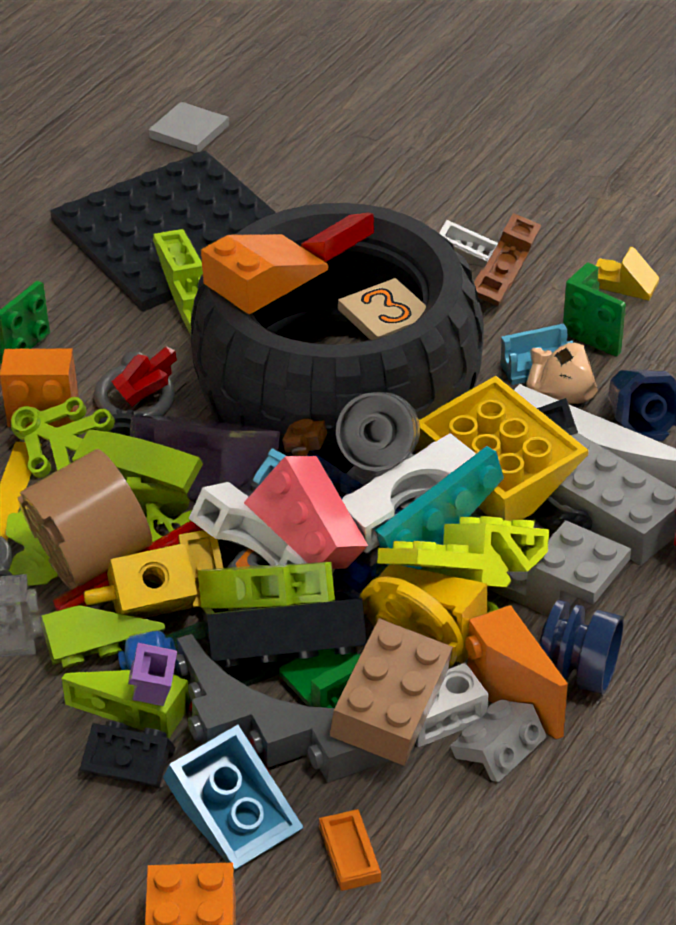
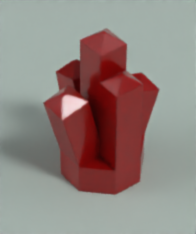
M165 347L150 360L148 356L137 354L123 372L111 382L133 407L144 397L168 385V377L172 374L171 365L177 361L176 351Z

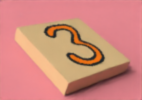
M396 278L338 299V310L370 340L383 338L407 328L418 320L426 308V305Z

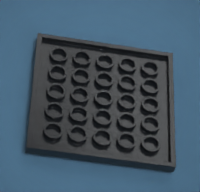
M206 150L196 152L192 156L176 162H170L166 166L144 172L140 176L119 182L114 186L90 193L88 196L64 203L62 206L50 210L51 220L143 312L174 299L153 241V234L183 229L202 262L201 249L227 235H235L248 225L276 213Z

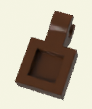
M301 419L290 424L283 438L285 453L292 452V456H308L310 450H320L327 435L325 420L312 421L311 419Z

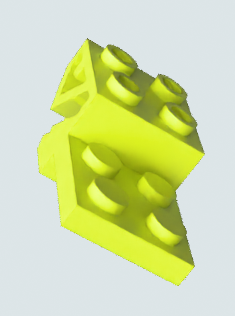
M481 516L480 518L460 517L459 524H444L443 545L424 541H393V548H378L377 563L442 569L441 574L487 583L489 587H508L511 579L507 572H528L548 552L549 529L534 528V521L531 520L507 521L500 517Z

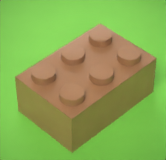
M379 618L334 709L330 736L405 766L446 677L453 647Z

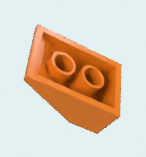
M282 234L227 235L201 249L203 283L247 314L255 312L328 270L327 263Z
M509 605L469 619V634L465 639L468 651L467 666L488 692V701L495 703L500 700H507L509 702L533 704L545 733L555 739L564 737L568 683L513 607Z

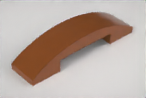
M515 213L512 214L483 270L481 269L474 281L478 298L497 306L502 303L517 278L542 225Z

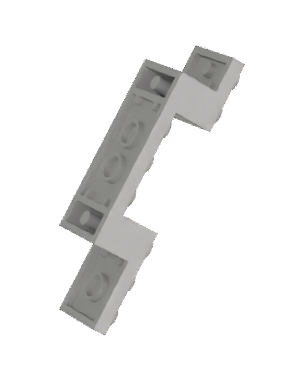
M354 465L340 480V491L345 494H351L371 482L375 477L383 475L396 466L384 470L371 471ZM420 496L410 498L401 503L394 511V514L399 513ZM472 513L469 517L480 518L481 516ZM565 520L548 540V552L528 572H507L511 579L508 587L487 586V589L549 617L557 600L569 602L571 606L578 597L594 604L630 560L631 548Z

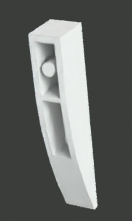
M521 384L514 389V391L536 408L559 401ZM569 405L579 434L667 485L676 487L675 448Z

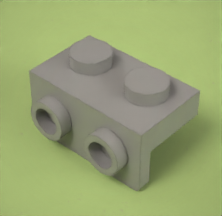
M500 700L491 704L487 712L478 721L467 726L462 731V735L450 747L456 759L483 763L491 781L500 782L546 738V733L533 704Z

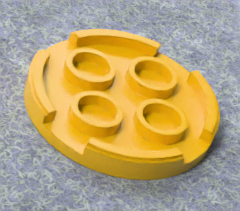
M378 577L373 579L360 594L363 601L364 614L367 615L374 627L380 618L452 646L453 649L448 668L452 667L462 654L464 647L463 637L455 620L436 599L421 588L402 579Z

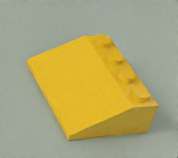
M497 376L492 377L420 419V436L415 448V453L417 454L431 443L451 433L476 454L486 446L495 450L504 479L478 508L489 517H500L507 521L523 520L533 514L588 456V449Z

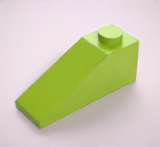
M130 670L65 673L61 678L65 705L140 730H144V728L157 729L167 734L166 738L171 737L190 705L188 680L174 674L164 706L132 700L134 685L128 684Z

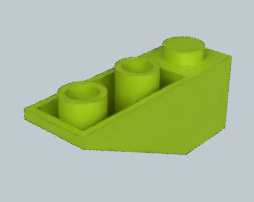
M80 605L41 616V625L52 664L62 663L63 668L82 664L85 662L84 656L98 652L100 658L118 654L122 651L121 646L125 645L126 639L129 636L151 631L164 632L165 625L161 622Z

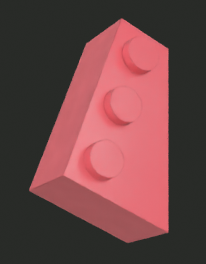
M285 456L244 502L307 563L331 562L332 569H346L368 546L317 456Z

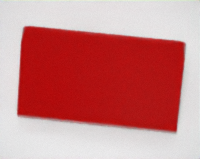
M373 213L349 215L301 243V247L322 261L327 262L373 234L374 215Z

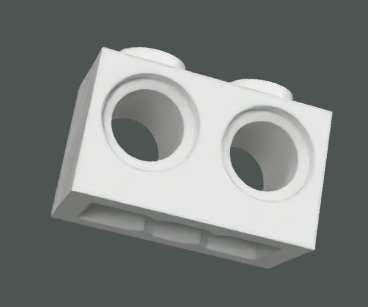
M466 663L448 668L446 677L415 742L418 748L464 730L467 726L478 721L487 712L488 692Z

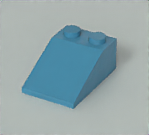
M239 725L234 726L169 764L163 776L183 811L227 863L233 862L234 871L304 828Z

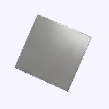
M180 102L149 129V138L193 153L200 152L229 126V117Z

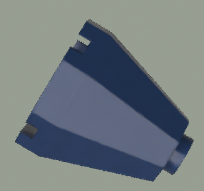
M620 370L610 380L609 396L614 416L622 427L656 441H663L670 435L667 431L673 425L676 426V380L666 371Z

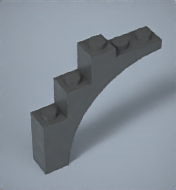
M192 634L177 638L178 655H176L175 669L180 678L185 677L188 680V692L192 701V717L188 718V725L194 740L200 739L202 744H205L234 726L239 725L255 752L262 757L267 768L308 754L313 768L321 770L327 783L391 761L331 737L330 730L335 708L303 706L278 700L253 690L225 673L205 654Z

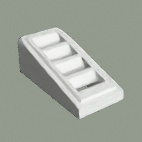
M446 220L439 233L453 244L454 250L463 256L467 263L483 267L486 266L498 244L449 220ZM483 251L490 252V253H489V255L487 256V255L483 254Z

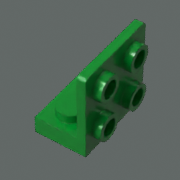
M587 262L566 281L563 324L567 328L568 336L617 357L622 349L626 304L619 299L598 291L600 286L599 281H597L599 267Z
M40 281L34 282L0 309V364H2L4 349H31L50 334L44 284Z
M334 648L319 650L318 657L297 658L279 668V675L308 707L335 708L361 654L357 652L334 654Z

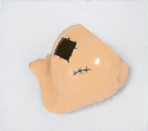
M567 343L553 353L551 350L544 351L542 348H532L530 350L532 366L526 382L528 388L557 400L566 398L568 404L587 402L598 393L584 345Z

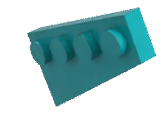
M488 446L484 447L376 529L375 533L380 547L393 548V541H424L443 545L444 524H459L460 517H469L504 479L497 452ZM406 566V567H411V568H416V569H421V568H422V567H415V566Z

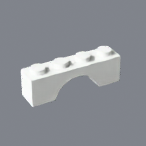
M450 433L440 440L431 443L427 448L409 459L403 460L399 465L383 475L375 477L371 482L355 492L344 496L342 501L368 544L364 552L368 553L380 545L375 530L395 516L394 511L401 503L410 498L421 496L476 453Z
M229 482L202 487L189 519L212 537L244 545L260 554L271 566L307 563L244 504L248 496Z

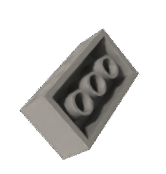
M573 434L572 437L588 449V456L550 496L562 506L567 504L572 509L588 513L592 520L591 531L631 548L630 559L641 566L675 538L676 489L581 434Z

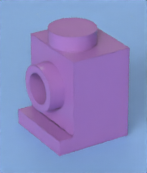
M142 643L137 644L135 659L132 662L128 684L134 685L132 700L164 706L172 684L177 655L176 650Z

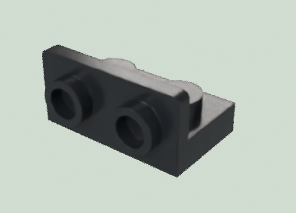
M108 720L105 725L92 723L80 770L86 774L160 788L168 755H174L176 747L169 738H166L167 734L157 729L144 728L143 733L131 731L128 725L117 721Z

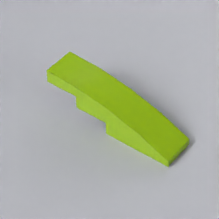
M183 229L153 234V241L172 296L191 335V313L198 291V282L203 274L202 262Z
M88 429L72 458L73 461H76L93 450L99 449L110 458L126 481L127 477H142V483H157L184 494L188 493L203 465L200 457L164 445L126 435Z

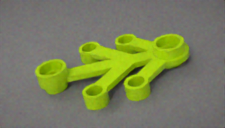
M71 397L65 403L44 411H39L29 406L19 408L12 416L11 429L16 437L25 440L29 455L28 469L35 477L43 478L50 473L51 463L42 455L39 437L50 441L58 471L70 464L67 449L74 452L77 451L83 440L77 437L78 435L86 433L88 429L108 432L113 428L115 420L107 409H98L92 415L83 418L87 411L86 406L80 398ZM79 405L75 412H70L74 406ZM66 416L74 421L57 428L49 425V423ZM108 417L105 423L98 424L100 419ZM33 422L30 426L25 428V426L28 423ZM44 462L40 469H35L38 463Z

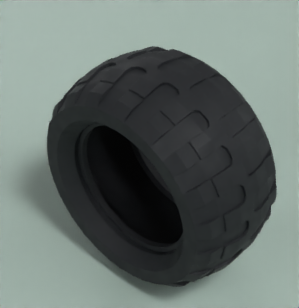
M322 203L283 210L266 216L235 234H282L301 246V243L349 215L373 213L374 215L373 234L325 262L328 264V270L251 314H247L203 283V274L201 275L191 313L192 361L204 397L219 426L232 432L233 439L241 446L261 456H269L268 453L272 448L285 456H292V452L285 453L283 438L289 425L301 419H311L312 421L325 420L327 435L321 449L310 450L308 456H317L326 473H347L354 464L343 455L336 438V425L341 411L351 400L366 393H393L405 399L413 407L418 420L439 407L473 389L481 368L484 321L470 266L465 258L454 250L453 244L447 238L425 223L406 214L387 208L355 203ZM394 278L426 305L424 312L415 323L394 334L371 341L326 345L285 338L295 333L318 328H357L338 310V299Z

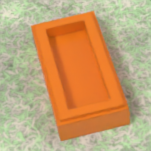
M359 809L319 818V828L340 890L344 891L381 882V871Z

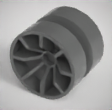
M388 392L366 393L354 398L343 408L336 425V438L343 455L357 467L371 471L384 470L400 464L413 453L420 436V424L413 407L402 397Z

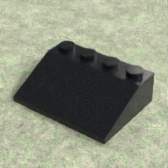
M350 591L334 592L335 600L330 602L251 608L203 607L202 615L210 659L219 661L220 667L241 665L242 658L257 657L259 663L280 661V654L296 652V658L298 659L318 657L319 650L334 648V654L356 653L357 646L367 644L362 598Z

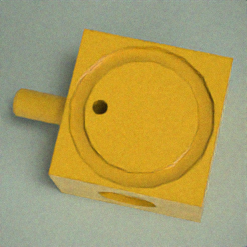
M185 543L110 559L107 572L110 586L84 592V599L87 605L113 600L116 613L142 619L189 609L192 607L197 596ZM143 581H156L159 584V588H149Z

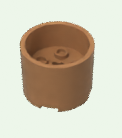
M99 449L93 450L20 492L21 496L18 497L21 511L34 538H38L42 548L50 557L49 563L70 589L82 586L108 571L110 559L136 554L152 545V534L148 522L134 493L115 464Z

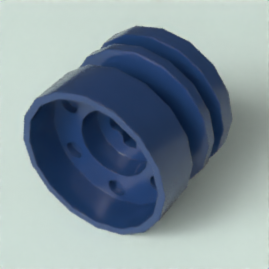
M557 600L543 626L539 645L566 682L573 669H576L578 688L605 694L618 660L623 637L624 616L596 610L589 625L585 624L584 606L575 605L570 614V603Z

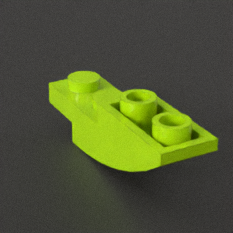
M331 562L198 570L201 608L273 607L335 600Z

